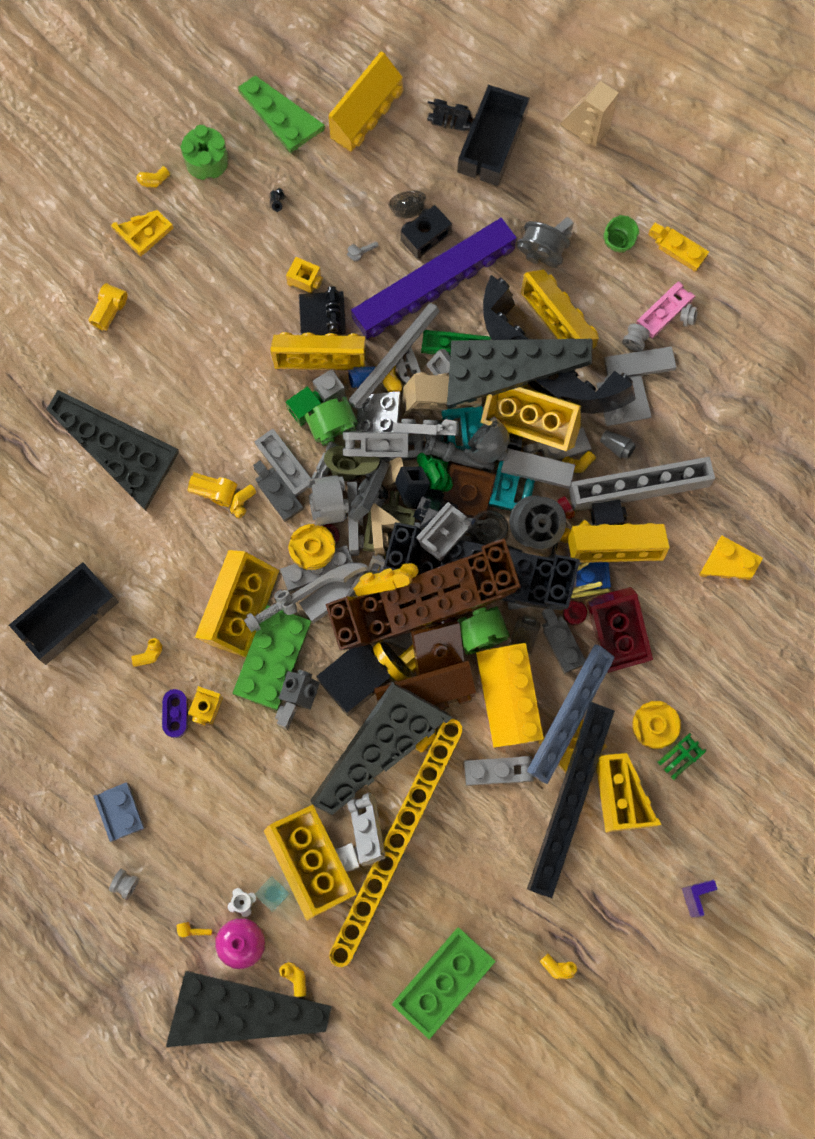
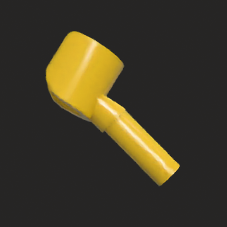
M189 922L176 925L177 933L180 937L195 935L212 936V929H191Z

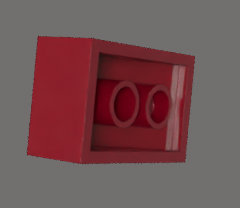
M632 587L586 599L598 645L615 657L607 673L653 660L638 594Z

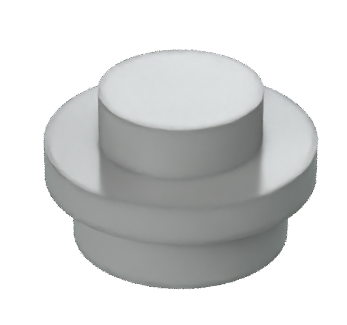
M692 304L682 308L680 321H684V326L688 327L695 324L698 308L693 307Z

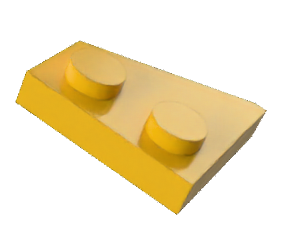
M158 210L148 212L143 216L131 217V221L121 224L117 222L111 224L112 229L140 257L174 229L173 224Z
M721 535L699 575L702 577L721 576V578L736 577L738 579L751 580L763 558Z

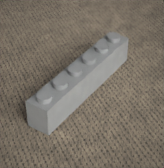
M710 457L574 481L570 485L569 493L573 511L577 512L590 509L594 503L615 500L626 503L707 488L711 486L715 476Z

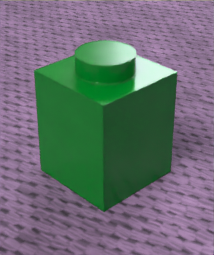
M308 386L285 401L287 410L300 427L307 423L304 417L305 414L308 412L309 416L314 414L313 408L323 402L318 392H312Z

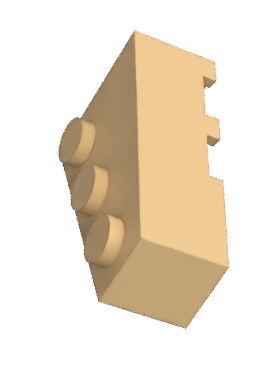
M599 81L573 106L560 125L580 137L584 143L596 147L610 129L619 92Z
M425 372L414 374L400 393L402 417L409 416V412L423 411V415H431L430 410L448 409L449 374L428 375ZM481 397L477 398V401L471 403L467 401L456 405L452 409L479 407L482 404Z

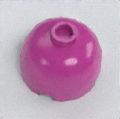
M236 918L228 921L220 928L216 936L215 949L218 958L225 965L233 969H245L255 965L265 951L263 930L257 923L249 919Z

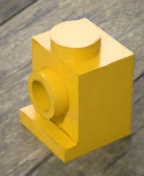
M295 257L286 274L289 286L292 287L293 285L309 293H312L314 288L319 289L323 281L319 266Z
M197 686V692L188 715L193 717L192 722L203 726L206 723L213 724L223 696L217 692ZM203 702L208 704L207 709L204 711L199 708Z

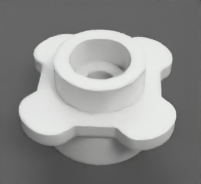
M236 888L232 893L233 897L228 904V910L230 912H239L243 917H248L251 914L252 903L256 901V896L254 893L248 894L243 892L242 889ZM241 900L244 901L243 905H240Z

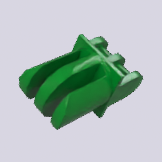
M419 453L417 462L419 466H422L430 482V489L440 490L441 492L451 490L453 486L452 479L446 469L449 462L442 461L437 456L434 458L433 455Z
M691 733L686 735L657 762L661 766L674 753L677 752L679 754L678 757L663 769L666 773L682 760L686 762L670 776L673 781L707 751L706 749L702 750L698 745L699 742H695L691 738ZM684 742L690 746L687 750L682 746ZM692 749L697 754L694 758L689 754Z

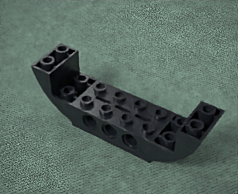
M491 275L483 299V316L491 340H529L525 337L526 333L519 326L515 325L513 327L508 323L509 320L506 315L515 306L512 298L513 294L509 290L510 285L504 279H496ZM575 370L566 373H556L541 381L537 379L528 382L537 392L580 405L581 413L597 414L610 412L636 400L632 379L625 373L620 375L615 370L597 391L595 386L589 381H581Z
M395 522L383 568L396 570L400 569L403 564L412 563L418 568L419 573L417 575L482 552L481 547L485 545L459 540L449 553L439 561L421 547L416 538L422 531L419 527ZM509 550L521 587L499 601L532 608L552 610L569 608L580 559L556 555L555 559Z

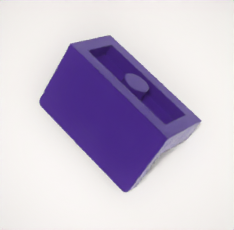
M715 880L704 881L682 888L691 917L705 916L699 895L718 890Z

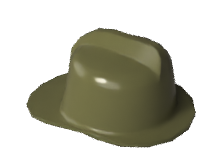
M345 446L332 447L324 455V462L331 469L333 476L343 477L344 481L347 482L353 481L361 475L373 472L380 464L379 457L343 456V448Z

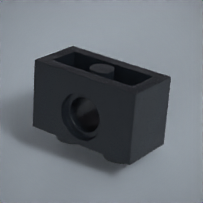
M434 205L430 209H424L414 221H408L403 225L400 230V241L418 260L452 234V223ZM421 229H428V230H430V231L424 233V232H421L420 230H421Z

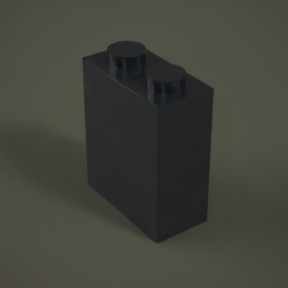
M370 644L347 650L316 676L318 682H320L347 716L375 694V688L385 686L392 680V676L387 671L388 668L385 664H381L374 656L375 653Z

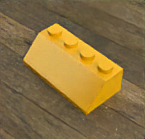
M379 52L328 115L330 138L350 152L356 146L359 147L363 143L369 130L372 131L376 127L380 116L388 112L395 98L398 99L404 90L402 75L384 52Z
M544 269L526 272L523 276L521 295L555 338L592 339V349H594L599 339L598 332L593 326L587 324L581 310L575 309L571 304L568 294L558 288L555 278L551 274L548 275Z
M282 332L279 335H273L270 352L274 369L352 370L353 367H365L366 341L365 336L359 334L338 336L334 333H328L324 336L313 333L293 335L288 332Z
M518 387L493 396L491 394L487 395L480 423L489 426L492 423L489 419L496 417L510 433L568 451L574 448L581 426V406L524 387Z
M228 550L195 638L213 647L247 657L256 630L251 632L244 620L248 618L247 615L250 613L256 616L265 610L280 570L245 551Z
M526 643L476 652L493 748L543 740Z
M313 804L270 824L264 830L265 836L306 921L357 895Z

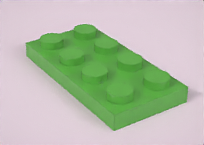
M282 610L261 622V624L259 623L261 629L256 631L232 694L278 711L282 702L278 698L287 672H293L311 626V620L294 614L287 615Z
M457 927L391 1005L424 1036L430 1039L496 961Z

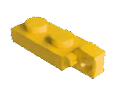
M654 223L648 235L656 240L655 243L659 246V250L693 271L699 269L709 254L708 250L668 226L664 228Z

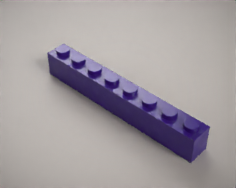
M502 217L351 309L353 321L366 339L372 336H379L389 325L394 326L398 324L407 314H414L420 310L423 304L428 301H435L440 297L441 293L446 290H453L465 278L470 279L474 277L478 270L483 267L488 268L499 257L511 254L515 249L517 237Z

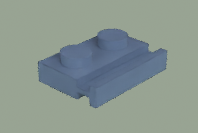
M126 782L101 794L94 795L110 842L145 829L129 783Z

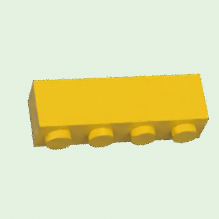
M627 523L623 525L602 524L598 526L582 524L572 526L568 537L571 558L580 559V563L663 561L670 548L664 524L647 523L632 525Z

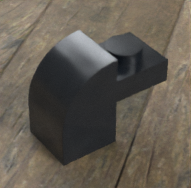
M422 466L400 468L395 485L404 504L408 508L417 509L422 496L426 494L444 497L443 492L440 490L430 489V482Z
M426 494L422 496L413 517L421 521L419 528L423 530L447 502L456 509H458V505L441 497Z

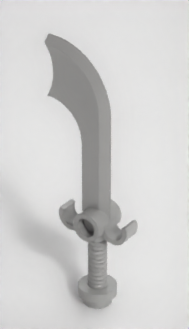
M362 563L344 564L331 569L291 595L288 590H279L274 594L276 604L256 616H253L251 613L248 614V618L244 622L251 632L254 630L259 631L261 629L259 623L261 624V622L282 610L287 615L296 613L297 606L295 603L327 583L334 581L346 583L354 575L366 571L368 566Z

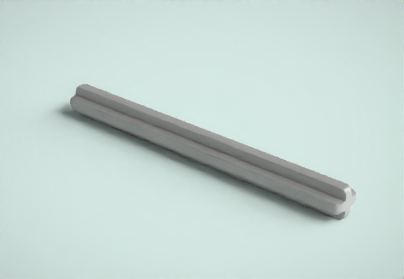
M430 303L350 397L348 402L353 408L359 409L438 315L439 309L435 304Z

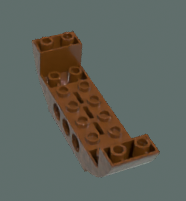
M505 538L482 546V552L416 575L407 586L359 597L346 596L325 604L339 650L361 647L405 635L490 605L517 591L521 586Z

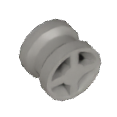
M630 324L627 330L628 335L624 336L622 343L631 350L643 351L644 341L648 339L650 331L639 324Z
M120 869L113 878L109 891L112 893L118 892L122 898L128 900L134 892L139 878L137 876H129L125 870Z

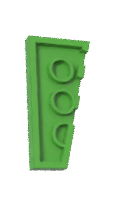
M256 75L238 87L239 93L290 153L325 130V125Z

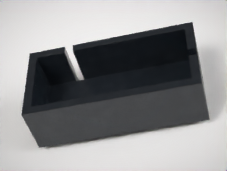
M488 84L459 155L457 173L475 179L479 175L481 181L499 186L520 129L527 116L530 98Z
M82 562L12 621L9 626L26 643L25 645L37 659L47 665L99 620L96 617L99 613L104 616L119 602L85 563Z

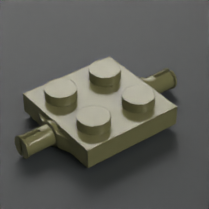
M391 491L389 504L382 505L381 508L400 523L414 526L415 518L413 515L416 510L399 506V492L396 491L395 495V491ZM370 510L363 551L375 552ZM392 532L388 533L389 543L391 540Z

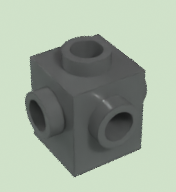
M298 670V673L288 671L278 699L311 710L320 682L312 679V674L306 671Z

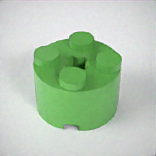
M198 125L186 134L181 144V151L188 172L200 180H206L205 178L210 177L214 179L222 175L228 166V153L223 136L217 130L205 125Z
M342 397V402H338L337 398L316 406L313 408L314 414L309 416L308 412L305 414L304 417L317 443L321 442L322 446H327L329 442H334V437L343 435L344 431H356L355 427L358 425V422L347 397Z
M497 606L488 610L486 607L473 612V617L469 619L463 617L457 620L460 623L462 646L466 655L479 652L478 648H486V650L506 641L507 637H510Z

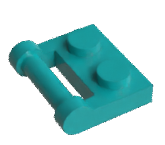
M483 406L443 410L441 412L443 420L460 418L463 445L456 446L454 435H446V443L453 442L456 448L469 450L471 446L468 445V442L483 425L480 423Z
M500 461L489 506L512 511L517 504L514 503V498L520 477L502 473L504 461ZM526 479L522 499L532 496L535 480Z

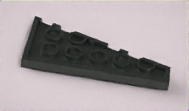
M592 339L452 341L447 407L452 409L456 405L467 401L471 403L477 401V398L491 394L493 396L528 385V382L537 379L541 381L556 373H566L591 365Z
M57 390L46 410L146 511L179 454V450Z
M392 682L311 798V803L313 806L333 815L353 799L357 791L365 785L369 786L373 783L377 775L382 771L386 772L414 750L418 742L426 736L429 738L443 722H449L452 716Z
M185 971L165 1048L326 1032L332 1006Z

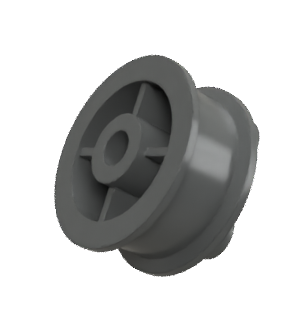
M535 221L525 223V234L522 239L517 241L516 245L527 256L526 259L534 264H538L540 261L552 268H557L558 265H561L563 262V251L571 244L569 238L558 229L547 224Z
M528 496L521 499L512 509L509 519L510 530L513 537L520 544L536 549H547L554 546L562 538L566 528V516L560 504L555 500L547 497Z

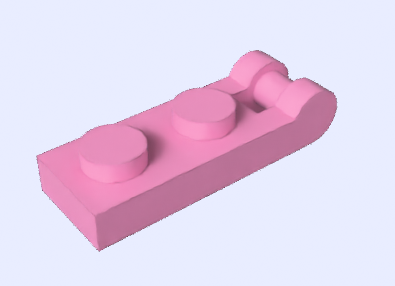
M680 281L672 286L636 322V324L644 326L650 331L649 337L652 339L682 311L683 307L685 308L696 297L692 292L688 293ZM678 295L681 298V300L679 301L674 296Z

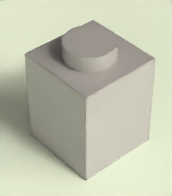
M332 369L313 380L314 391L318 392L323 400L322 403L335 398L340 401L342 397H346L345 388Z

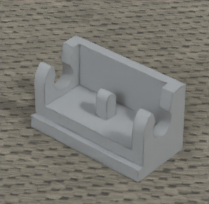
M447 502L416 538L423 549L441 561L472 525L466 520L467 517Z

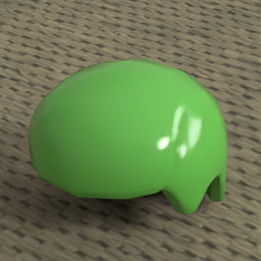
M619 215L607 224L603 239L609 249L614 252L624 253L635 245L639 235V228L636 221L629 216Z

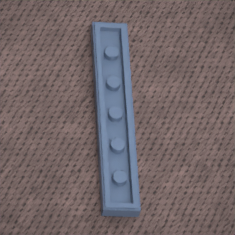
M595 644L527 770L529 774L545 784L549 783L583 719L589 703L592 702L615 658L600 645Z

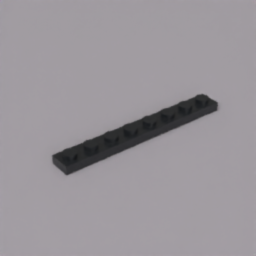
M594 702L589 703L527 887L529 891L549 898L553 897L615 710Z

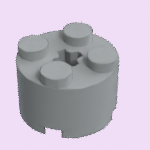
M335 475L309 479L308 488H312L313 492L309 495L312 518L316 520L315 526L344 522V519H347V513H349V505L347 499H343V491L345 490L343 477Z

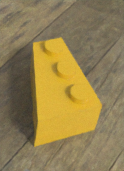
M611 754L599 757L596 769L605 832L660 826L661 822L659 818H656L651 808V802L639 783L641 781L628 754Z

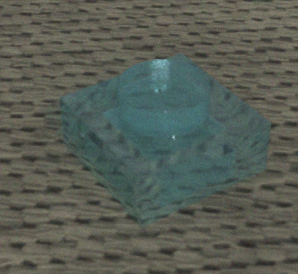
M271 876L254 895L274 912L290 893Z

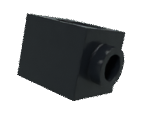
M620 500L594 503L590 508L593 526L602 524L623 525L624 521L627 520L626 508L621 506Z

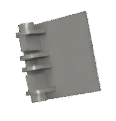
M641 375L630 377L633 381L636 400L622 408L604 412L606 426L651 418ZM604 382L596 383L597 389H599Z
M400 391L371 394L357 411L358 425L356 426V432H394L393 423H399L398 418L400 417Z

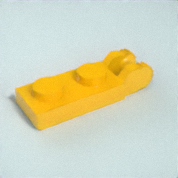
M409 563L403 564L400 569L396 570L389 568L377 574L366 573L360 577V581L353 589L357 596H363L404 587L411 583L412 578L416 577L419 570L414 564Z

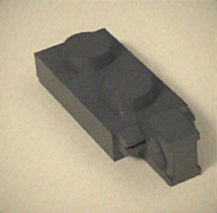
M261 460L253 465L254 470L259 475L255 479L258 487L284 522L303 510V506L273 468L267 470Z
M552 609L543 610L541 614L546 622L542 625L543 633L563 673L566 674L583 666L586 660L566 621H564L562 616L556 617Z

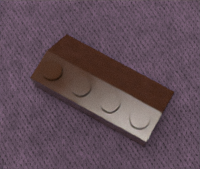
M469 661L395 682L442 710L449 708V704L458 702L459 705L471 702L472 697L476 695ZM391 684L374 689L377 703Z

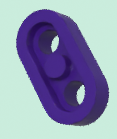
M172 689L165 693L162 700V729L167 736L180 738L186 733L188 728V699L182 691ZM174 699H180L178 706H172ZM178 722L180 724L179 729L176 731L172 730L173 723Z

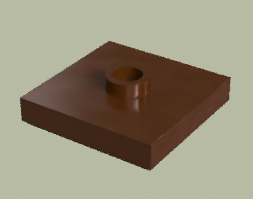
M451 464L449 475L453 486L451 490L444 492L443 499L458 505L457 510L464 515L486 519L496 474Z
M457 620L411 632L417 676L464 662L460 623Z

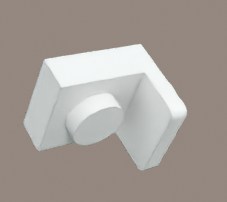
M352 843L335 849L346 872L360 868L357 847L354 848Z

